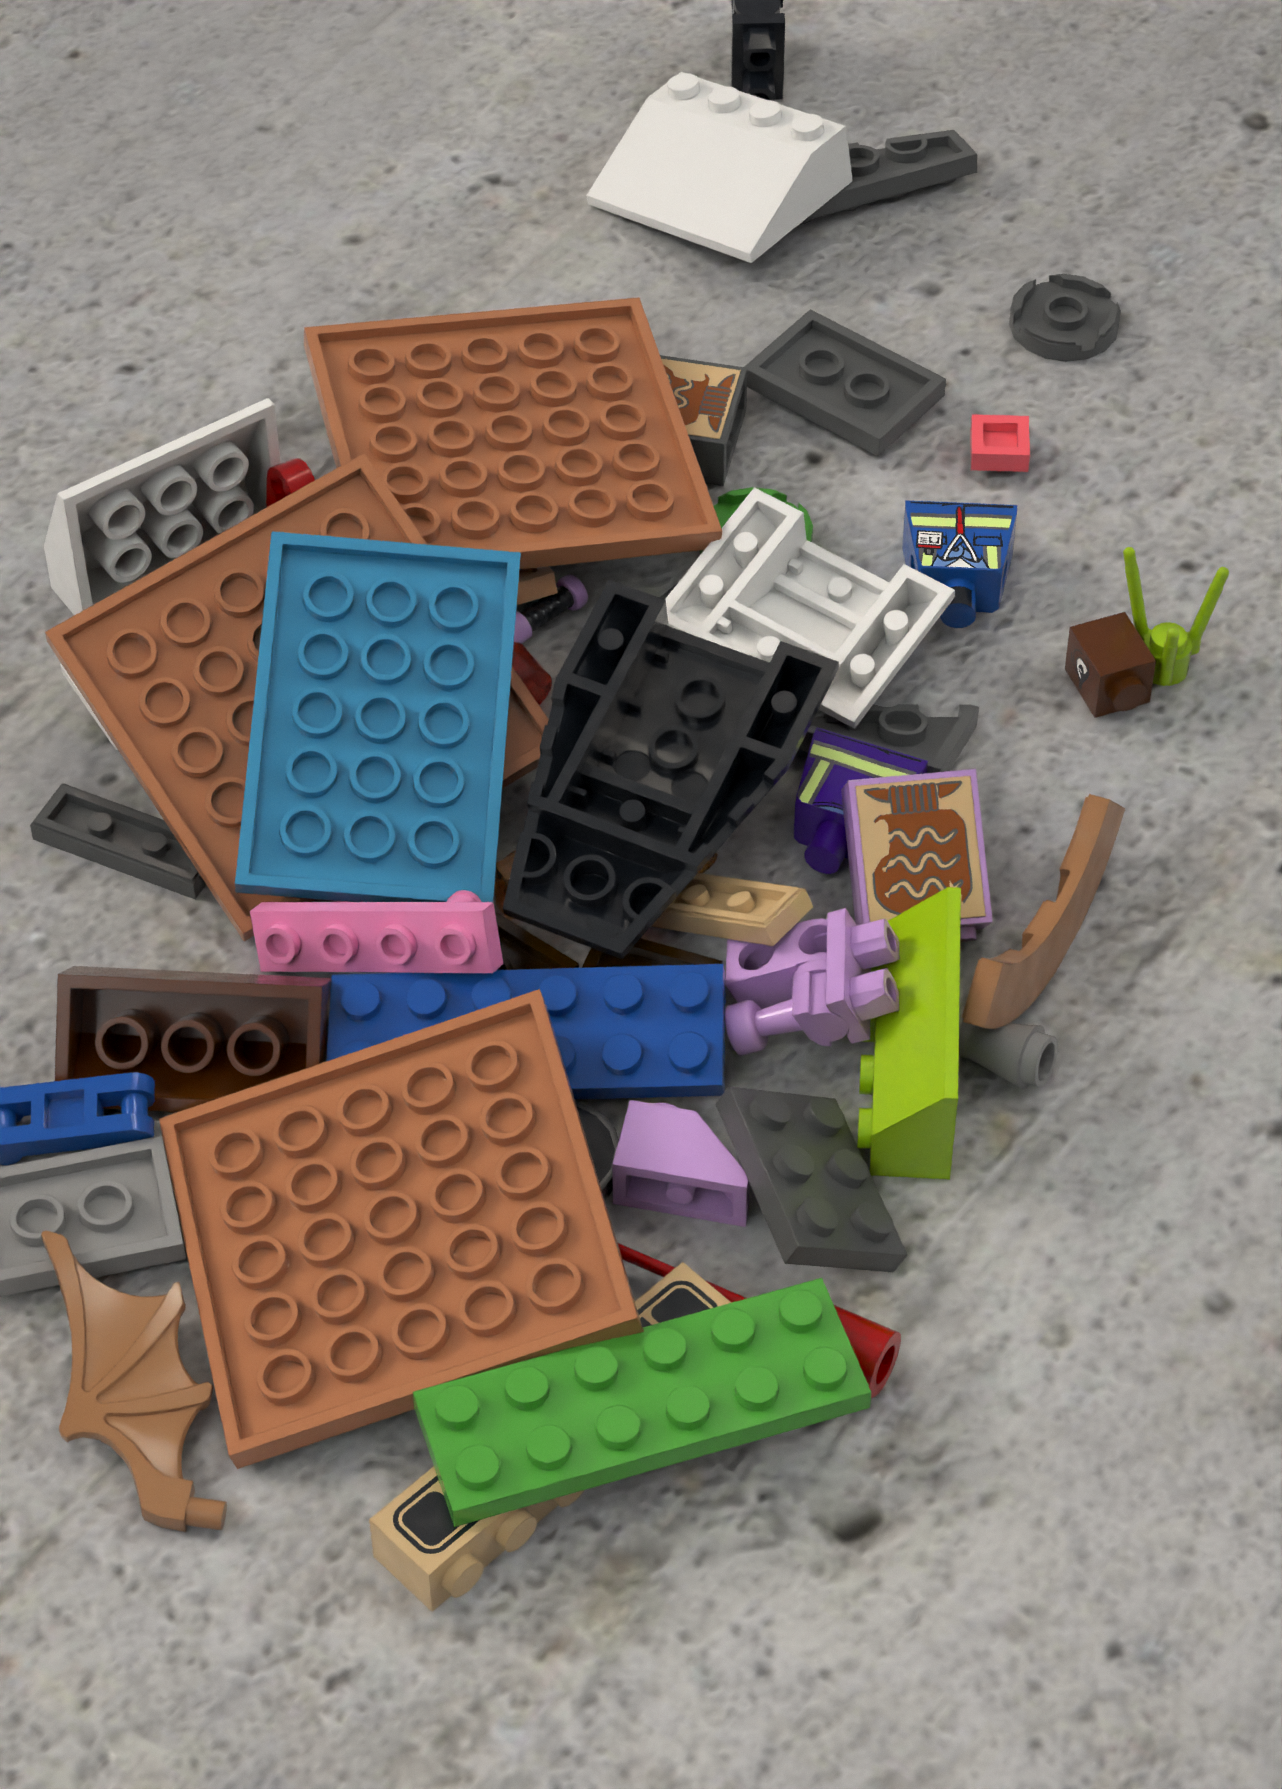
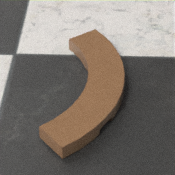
M1091 794L1085 798L1074 834L1059 869L1060 881L1056 902L1050 900L1043 901L1036 915L1022 933V949L1019 951L1008 949L997 957H981V960H978L961 1017L963 1022L988 1029L1006 1026L1025 1012L1045 989L1077 935L1094 899L1125 812L1124 807L1110 799Z

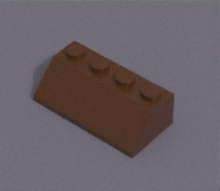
M72 966L59 973L57 978L55 1081L133 1072L144 1073L155 1080V1102L152 1106L148 1107V1111L180 1112L324 1063L327 1059L331 978ZM118 1105L104 1107L108 1109H121Z

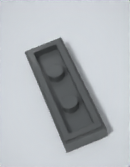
M62 783L30 824L33 840L196 900L206 886V883L163 819Z

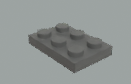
M811 309L744 366L747 368L748 388L877 456L883 453L945 396L946 378Z
M728 1087L716 1102V1107L784 1263L894 1272L908 1256L872 1179L868 1166L859 1148H857V1144L836 1099L738 1087Z

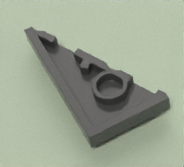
M873 704L855 729L824 713V717H814L798 750L809 752L813 734L818 727L928 761L927 773L946 772L951 770L976 729L979 707L959 704L958 717H926L919 711L918 704H898L893 707H882Z

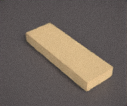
M697 873L651 927L774 946L813 908V904L805 888Z

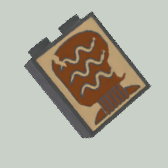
M660 355L706 484L724 486L747 409V368Z

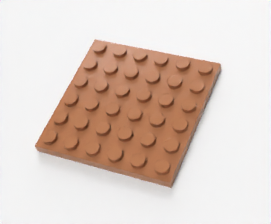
M639 297L304 327V348L336 468L365 453L428 545L520 552V569L700 551L705 550L710 542L722 538V528Z
M365 453L45 632L51 649L243 941L254 936L250 911L261 902H312L315 900L236 893L235 891L271 532L427 544ZM513 667L511 671L502 789L538 768L544 727L548 725L549 721Z
M540 989L159 1118L228 1455L237 1469L414 1410V1391L560 1350L644 1332L549 1012Z

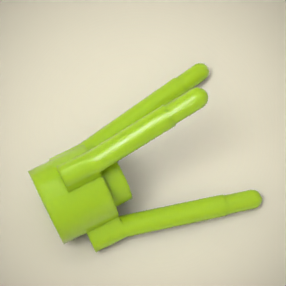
M1127 547L1123 551L1133 623L1156 660L1153 683L1160 686L1179 684L1188 674L1191 655H1195L1200 651L1202 635L1223 591L1224 584L1229 576V570L1223 566L1217 570L1190 631L1186 632L1182 626L1171 622L1160 623L1151 630L1147 625L1136 553L1134 548Z

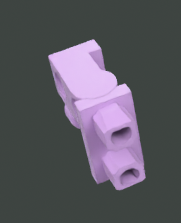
M844 908L827 913V919H811L797 923L774 946L727 939L725 985L738 1003L730 1004L726 1007L725 1024L729 1040L736 1053L743 1056L762 1051L767 1046L768 1036L803 1031L810 1040L820 1046H832V1042L842 1039L846 1034L851 1044L869 1040L870 1019L899 1011V991L896 981L889 970L885 968L871 972L872 967L899 960V940L888 921L881 919L856 925L847 909Z

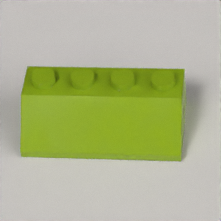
M947 887L888 920L899 940V960L871 968V972L887 968L895 979L899 991V1011L870 1019V1039L861 1041L873 1042V1055L861 1054L859 1094L872 1095L871 1108H859L857 1148L870 1149L869 1172L871 1176L950 1180L958 1105L961 888Z

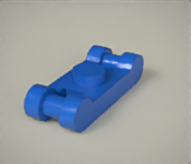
M133 1072L1 1087L0 1165L15 1164L24 1156L101 1148L154 1137V1120L148 1116V1107L152 1106L155 1102V1080L147 1074ZM117 1105L121 1107V1114L103 1116L104 1107ZM31 1115L30 1124L17 1126V1122L21 1121L24 1116Z

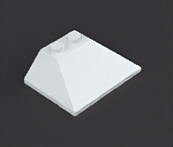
M754 487L722 527V538L709 543L665 600L669 627L676 626L680 631L758 659L770 662L780 641L838 661L839 669L819 710L855 729L954 599L955 590L905 564L902 565L890 582L808 541L806 539L804 512Z

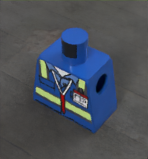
M905 500L902 542L905 564L955 590L954 599L940 616L941 621L951 628H965L975 621L976 612L993 613L999 609L1013 556L1017 505Z

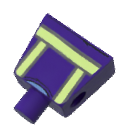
M817 727L813 734L795 801L794 839L799 844L807 846L804 852L807 864L820 873L832 874L838 871L844 858L848 859L841 789L848 780L927 773L928 761Z

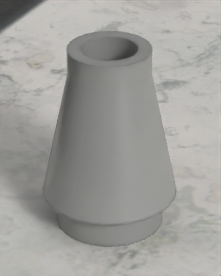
M963 1021L960 1024L959 1056L972 1060L1021 1089H1025L1029 1085L1042 1087L1050 1078L1057 1058L1058 1042L1056 1037L1045 1034L1043 1026L1009 1023L1003 1027L988 1029Z

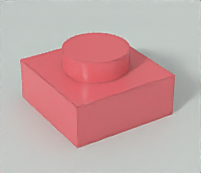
M972 414L970 428L971 470L1028 472L1030 460L1029 416Z

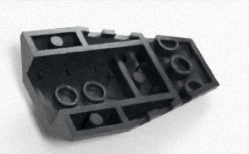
M608 580L555 679L551 696L552 708L548 725H545L542 735L540 760L535 781L531 783L527 800L528 812L523 832H520L503 904L504 914L622 960L788 771L839 669V662L780 641L770 662L758 659L669 627L665 599Z

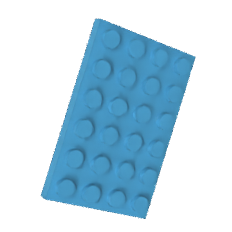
M271 532L235 877L236 893L348 902H447L448 898L456 891L466 890L476 894L481 902H493L520 552Z

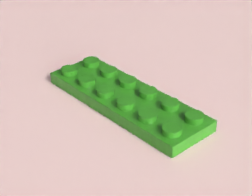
M823 1279L811 1280L643 1327L644 1332L560 1350L414 1391V1409L454 1527L870 1408L871 1390Z

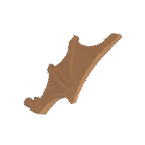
M46 1230L43 1231L41 1238L53 1264L61 1289L72 1342L70 1389L59 1425L61 1437L66 1442L78 1438L95 1439L110 1446L125 1461L131 1472L139 1498L142 1517L145 1521L161 1528L186 1532L187 1526L222 1531L226 1519L227 1502L194 1497V1482L183 1479L182 1451L186 1434L198 1412L210 1406L214 1387L209 1382L196 1383L186 1371L180 1357L178 1328L180 1318L186 1307L180 1282H174L167 1294L158 1296H136L119 1292L96 1280L85 1270L72 1253L69 1242L63 1235Z

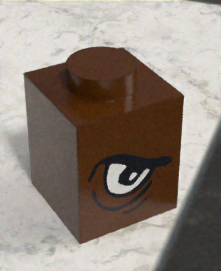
M1125 612L1069 628L1065 670L1094 718L1119 711H1129L1137 706L1150 703L1156 660Z

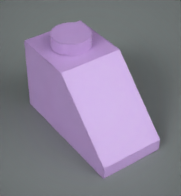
M630 1100L612 1164L613 1204L746 1227L749 1208V1180L744 1169L696 1111L681 1109L668 1103L659 1102L652 1104Z

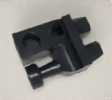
M731 0V87L765 100L775 101L783 99L785 13H780V8H783V0Z

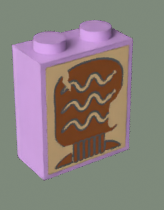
M976 769L848 780L841 789L856 925L881 919L888 921L947 887L961 888L960 943L976 940V930L984 929L993 922Z

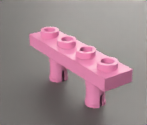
M456 891L448 898L447 902H348L334 900L332 902H261L250 911L261 972L494 973L503 965L494 903L481 902L480 898L471 891Z

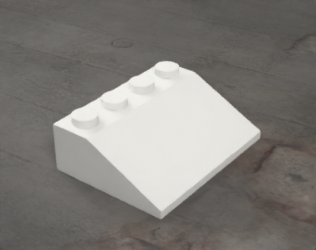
M680 72L647 97L586 195L588 205L752 263L853 181L846 126L823 119L815 114H808L781 105L776 101L765 100L738 91L733 87H726L698 78L693 74Z
M266 398L57 493L44 543V551L51 588L73 615L80 613L266 508L267 470L281 463L274 403L269 398Z

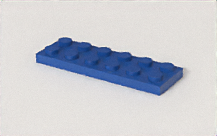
M724 965L496 970L494 973L332 975L326 1062L540 989L549 1012L574 1099L722 1096L725 1092Z

